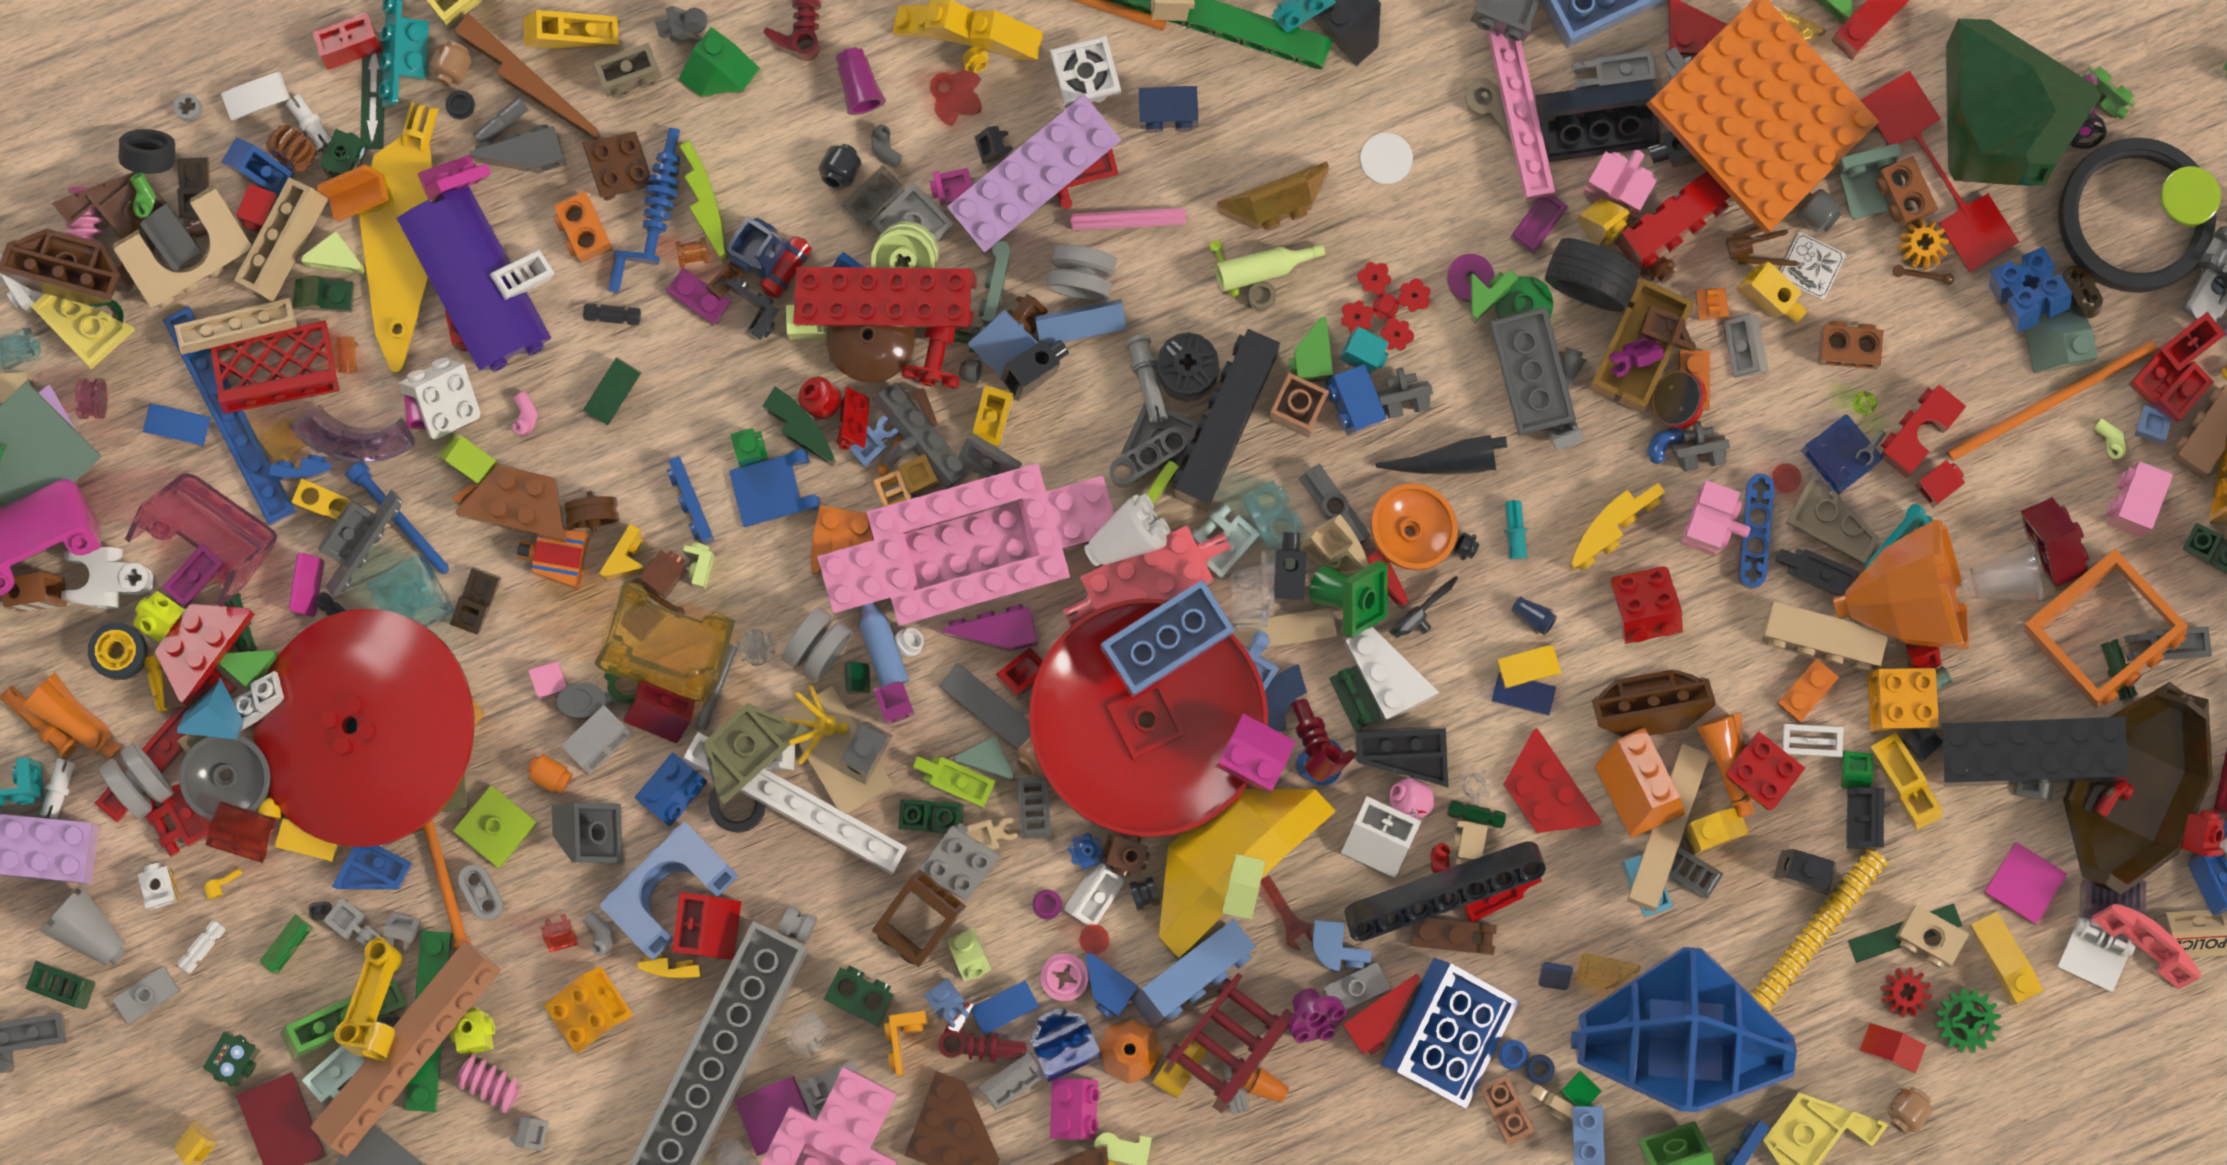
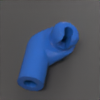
M1672 428L1658 432L1652 437L1647 447V455L1650 456L1649 458L1652 463H1662L1666 458L1664 453L1668 445L1684 440L1682 430Z

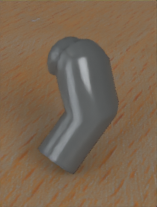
M878 125L871 135L873 153L896 168L903 156L891 148L890 129L885 125Z

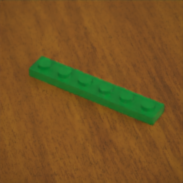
M421 930L415 1000L450 959L451 932ZM443 1041L407 1084L405 1110L437 1112Z

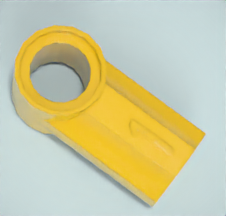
M1187 1035L1184 1037V1039L1182 1040V1042L1180 1043V1045H1181V1044L1184 1042V1040L1188 1037ZM1194 1041L1184 1054L1199 1064L1207 1050ZM1166 1061L1152 1083L1178 1099L1192 1078L1190 1076L1191 1073L1179 1064H1176L1168 1074L1164 1071L1168 1063Z

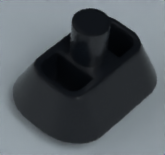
M328 901L311 903L308 909L309 917L312 920H323L332 910V905Z

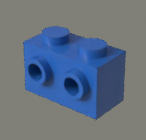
M1365 364L1334 375L1325 381V389L1329 391L1328 399L1331 403H1334L1337 410V422L1340 428L1345 430L1347 436L1376 426L1387 419Z

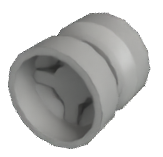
M789 905L780 923L778 933L785 936L792 933L797 941L806 944L814 929L817 917L811 914L800 915L797 908Z

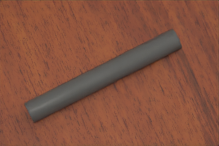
M727 643L696 722L695 726L700 729L706 730L734 660L738 647Z

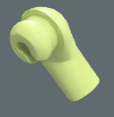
M2101 418L2093 430L2105 437L2108 456L2111 459L2118 460L2126 453L2125 435L2120 429Z

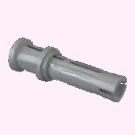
M1137 335L1125 342L1126 349L1130 350L1133 360L1131 369L1139 377L1149 415V422L1151 424H1158L1156 414L1158 412L1160 422L1162 423L1168 419V415L1166 414L1155 374L1157 360L1152 357L1150 350L1151 337L1149 335Z

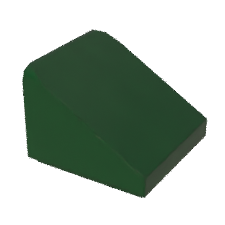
M846 661L845 685L847 693H870L869 664Z

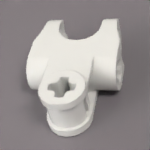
M101 547L82 556L75 555L70 551H64V560L73 564L86 565L90 576L84 587L77 590L62 591L61 600L86 605L94 609H119L120 595H146L153 589L155 578L153 573L141 564L122 562L123 549ZM138 575L142 576L141 581H137L136 584L132 583V578H137Z

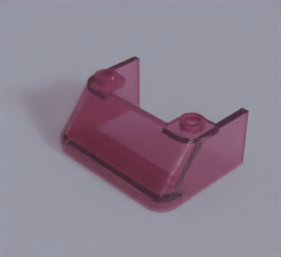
M189 473L179 475L142 503L125 537V540L130 543L144 531H147L159 540H168L178 534L196 548L201 544H205L226 563L218 573V580L224 586L216 602L220 607L247 585L273 549L277 540V534L271 527L198 476Z

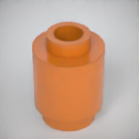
M542 754L540 758L534 756L526 772L530 773L528 780L551 793L556 791L562 794L573 776L571 772L567 771L568 767L545 754Z

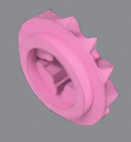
M1068 953L1054 955L1046 961L1041 970L1042 987L1055 1000H1073L1079 997L1087 987V968L1082 960L1075 955ZM1068 965H1070L1069 976L1077 981V983L1066 982L1061 990H1059L1060 979L1052 974V972L1063 973Z

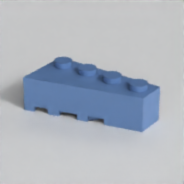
M1233 919L1143 987L1131 1001L1152 1028L1165 1018L1170 1022L1183 1012L1181 1006L1188 1000L1193 1004L1206 994L1204 990L1206 986L1210 983L1217 986L1229 976L1226 971L1233 965L1239 969L1252 959L1249 953L1256 946L1235 919Z

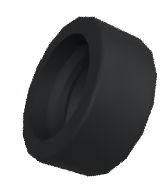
M137 129L122 134L119 139V163L125 169L136 173L156 174L165 172L175 164V140L169 134L158 130Z
M715 787L710 792L708 801L710 814L714 821L726 831L741 833L751 830L760 823L766 810L764 804L754 800L755 807L750 817L743 821H731L721 812Z

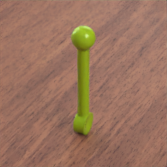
M1218 240L1211 241L1210 249L1216 253L1219 263L1225 261L1221 253L1222 244ZM1239 288L1229 290L1228 294L1231 297L1238 296Z

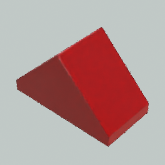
M2207 311L2161 347L2160 350L2179 372L2225 336L2226 333Z
M1030 647L996 674L997 680L1019 700L1034 685L1036 675L1043 660Z
M1869 1023L1859 1051L1916 1073L1926 1045L1902 1032Z

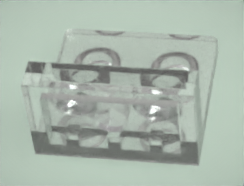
M1261 551L1260 567L1231 568L1233 627H1268V617L1274 616L1273 560H1268L1267 551Z

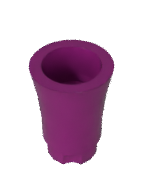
M854 47L837 54V69L844 90L847 113L849 115H861L883 106L886 99L876 82L863 49Z

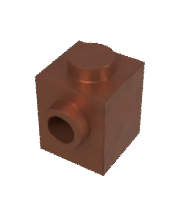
M660 550L640 576V579L666 599L687 572L686 568L682 565L685 560L672 550L668 554Z

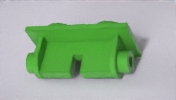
M2090 66L2088 70L2091 73L2095 72L2099 81L2096 85L2099 94L2103 93L2107 96L2100 106L2114 118L2118 117L2122 120L2129 112L2125 108L2127 104L2132 108L2136 104L2132 101L2134 95L2123 85L2119 88L2109 81L2112 76L2102 67L2098 66L2095 69Z

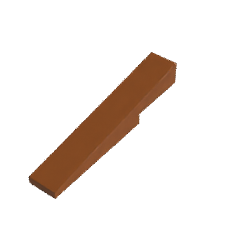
M467 12L454 32L460 40L500 65L496 73L502 81L590 138L596 140L600 137V133L595 126Z

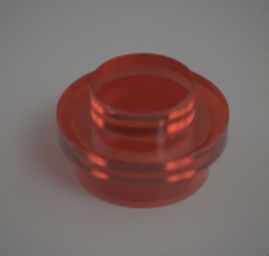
M1784 463L1774 469L1771 479L1774 482L1775 489L1782 493H1791L1799 487L1801 473L1796 466Z
M1091 924L1081 931L1079 942L1085 952L1099 954L1107 948L1109 935L1102 926Z

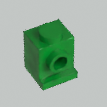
M751 428L730 434L740 467L769 460L761 431L755 433L754 429Z

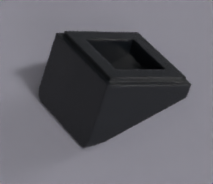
M1914 728L1902 739L1905 746L1920 762L1929 757L1943 743L1931 728Z

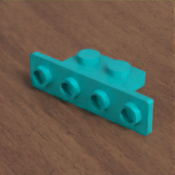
M383 0L382 9L385 13V24L381 32V39L384 42V53L380 59L383 81L379 87V97L382 99V107L385 108L398 103L399 77L415 80L427 78L429 21L403 18L402 0Z

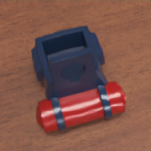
M747 217L735 232L725 252L729 256V261L736 267L747 273L753 271L762 279L759 285L767 296L779 299L783 292L788 289L789 283L795 276L796 267H801L807 261L812 248L806 239L792 236L787 240L776 234L777 229L771 224L757 217L755 219Z

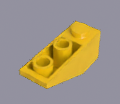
M1601 198L1579 214L1576 221L1594 244L1602 246L1605 243L1609 247L1617 241L1621 231L1624 230L1623 228L1627 225L1626 220L1630 213L1626 208Z

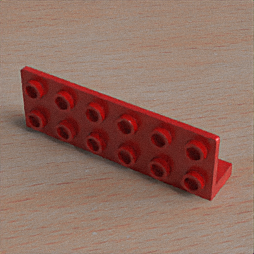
M796 267L793 323L796 326L869 325L872 327L967 328L970 325L971 289H976L977 277L971 268Z

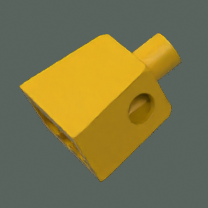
M1770 262L1754 266L1737 288L1740 293L1774 318L1786 314L1795 323H1798L1808 311L1797 301L1802 294L1801 290Z

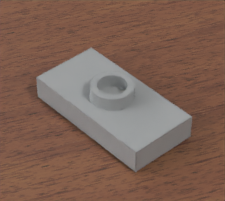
M1378 962L1323 987L1327 996L1339 998L1347 1010L1389 990L1390 987Z
M162 966L112 1000L127 1024H132L181 991L167 969Z
M1027 1053L979 1087L996 1111L1045 1076L1031 1055Z

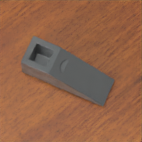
M548 125L536 126L531 129V133L521 136L520 133L507 135L503 138V141L495 144L483 142L476 145L475 150L469 151L474 162L533 173H542L566 165L558 134L554 126L548 127Z

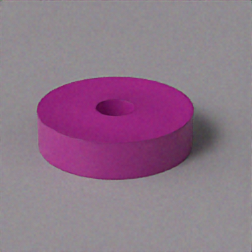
M1462 255L1449 268L1447 274L1448 287L1451 293L1462 301L1470 302V282L1465 278L1469 273L1474 274L1488 289L1491 288L1488 284L1495 277L1494 270L1489 261L1480 255Z

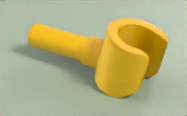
M237 868L223 878L208 881L204 886L207 899L211 900L222 896L221 886L242 875L241 869Z

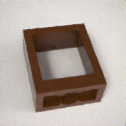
M919 869L910 877L872 931L877 934L878 939L883 944L896 949L907 963L915 964L919 967L929 958L966 908V905ZM911 892L945 918L923 949L919 948L889 924L891 918Z

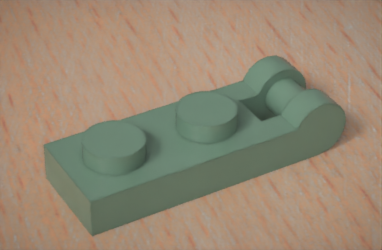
M998 241L992 248L995 266L993 271L988 270L985 288H989L987 299L981 300L979 316L983 317V325L985 326L999 312L1011 257L1010 247L1004 241Z

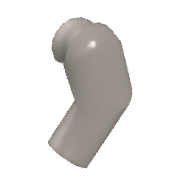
M592 911L583 922L594 932V944L591 945L592 952L597 956L608 954L612 948L613 930Z

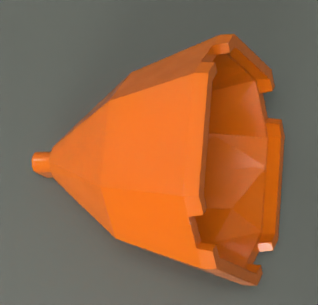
M1941 519L1933 520L1885 547L1845 591V595L1833 597L1838 618L1851 616L1852 620L1906 644L1956 650L1969 649L1967 604L1958 603L1956 586L1963 584L1961 572L1948 528L1942 524Z

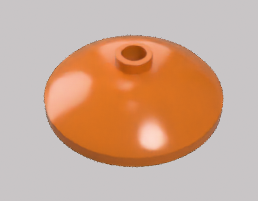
M1407 483L1391 488L1377 501L1371 515V535L1377 549L1389 562L1403 569L1418 571L1438 565L1451 553L1457 540L1458 524L1450 503L1438 491L1422 484ZM1405 528L1411 529L1413 536H1407Z

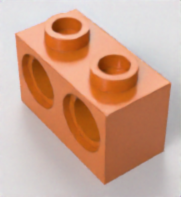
M586 191L554 205L557 214L552 217L560 232L565 230L569 240L565 242V245L572 258L577 256L582 264L613 249ZM572 210H581L582 216L578 221L571 222L567 219L568 214ZM584 236H593L594 243L588 248L580 246V240Z

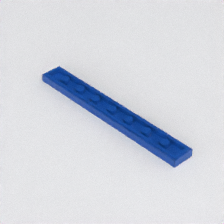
M189 306L163 319L180 355L181 352L174 325L197 320ZM210 348L181 355L268 525L271 526L296 513L281 481L267 479L271 462L244 410L223 414L218 398V388ZM226 377L223 381L224 390L232 388Z

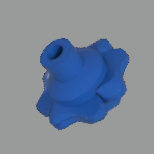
M1085 833L1081 837H1074L1072 839L1074 845L1068 847V852L1072 855V863L1074 865L1080 863V867L1086 869L1090 865H1098L1100 863L1099 857L1103 854L1100 838L1094 837L1092 839L1090 833Z

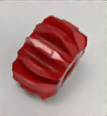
M1912 967L1906 969L1905 976L1901 968L1895 969L1896 978L1890 974L1885 976L1886 981L1891 986H1880L1881 991L1889 992V996L1882 997L1881 1002H1892L1887 1009L1889 1013L1894 1012L1899 1007V1018H1904L1907 1010L1911 1017L1917 1016L1916 1007L1922 1011L1927 1009L1926 1004L1921 999L1931 1000L1932 998L1931 994L1923 993V989L1931 987L1930 982L1920 983L1924 977L1922 972L1913 978L1914 970ZM1903 984L1906 985L1905 988H1911L1912 994L1908 995L1909 1001H1906V997L1901 998L1899 992L1903 990Z

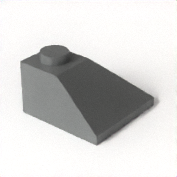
M572 802L552 805V835L572 863H623L621 804Z

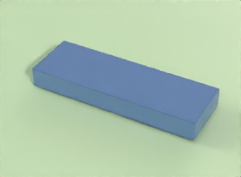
M1121 299L1035 316L1039 342L1043 340L1047 345H1052L1057 340L1067 342L1127 329Z

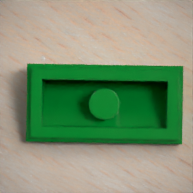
M294 915L260 960L261 964L269 972L279 974L311 932L313 926L299 915Z

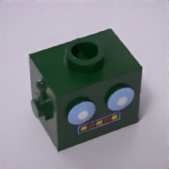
M335 129L320 167L326 174L331 176V179L360 167L368 146L363 139L358 138V135Z
M224 1031L204 1064L203 1069L212 1073L214 1080L220 1083L226 1082L229 1086L239 1087L244 1077L248 1079L255 1070L257 1063L254 1060L260 1050L254 1044L248 1043L247 1038L243 1035L235 1036L230 1032Z

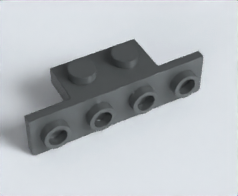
M392 489L375 514L350 499L318 546L320 552L340 563V566L326 585L327 590L332 596L338 597L340 592L346 591L356 568L363 566L368 557L367 552L373 543L379 542L385 530L384 527L389 519L396 517L400 511L402 499Z

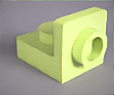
M692 542L691 546L684 545L682 550L684 554L698 558L697 562H692L688 578L692 579L694 587L706 590L715 555L709 551V546Z

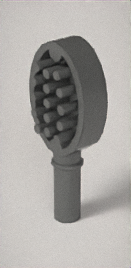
M588 683L570 685L563 689L557 697V708L559 711L572 719L590 718L603 705L621 703L611 697L609 692L604 693L598 686ZM635 690L619 691L625 695L635 694Z

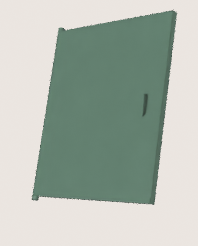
M29 379L0 406V442L7 445L0 460V502L5 506L58 480L68 479L76 482L102 457L30 385L31 381Z

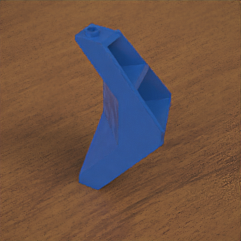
M1681 948L1579 1015L1577 1031H1572L1571 1049L1576 1050L1577 1064L1678 1111L1700 1112L1794 1077L1797 1054L1794 1035L1702 948Z

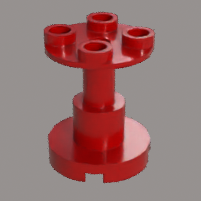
M970 311V325H969V326L972 325V319H973V314H974L972 311ZM926 327L924 340L929 342L924 367L904 366L901 376L909 379H918V384L935 387L936 382H939L944 387L958 389L960 378L941 371L946 346L953 345L956 327Z

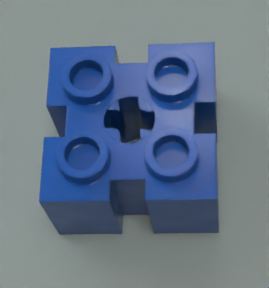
M2043 246L2023 255L2020 265L2014 266L2012 261L1990 271L1989 287L2000 305L2007 302L2006 315L2017 333L2038 324L2039 315L2046 313L2051 318L2070 309L2072 292L2061 274L2053 277L2055 264Z

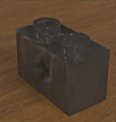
M882 165L841 204L842 211L864 233L872 225L871 222L905 191L904 186Z

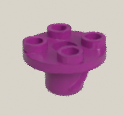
M1307 988L1298 992L1292 1000L1294 1015L1289 1021L1288 1028L1296 1043L1310 1042L1317 1039L1326 1041L1336 1034L1335 1029L1342 1022L1347 1010L1339 998L1335 996L1320 997L1315 989Z

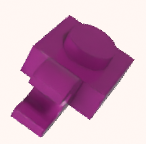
M1643 337L1623 345V351L1614 352L1609 355V359L1614 364L1619 363L1617 367L1611 368V373L1616 377H1622L1628 373L1633 364L1638 368L1649 366L1653 362L1664 358L1663 347L1648 337Z

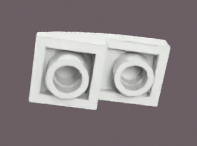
M280 72L258 78L221 93L231 121L290 100Z
M274 671L250 683V691L233 699L237 711L243 719V729L265 717L284 699L277 672Z

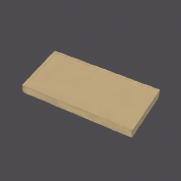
M832 685L817 694L826 715L834 716L838 722L847 723L848 731L846 734L834 733L831 737L824 736L807 759L837 809L849 815L894 786L879 762L866 785L839 771L841 759L853 739L858 726ZM810 698L809 701L815 706L812 698ZM800 704L782 715L783 718L815 721L817 717L804 704ZM807 727L803 734L814 731V728ZM814 738L798 743L803 752Z

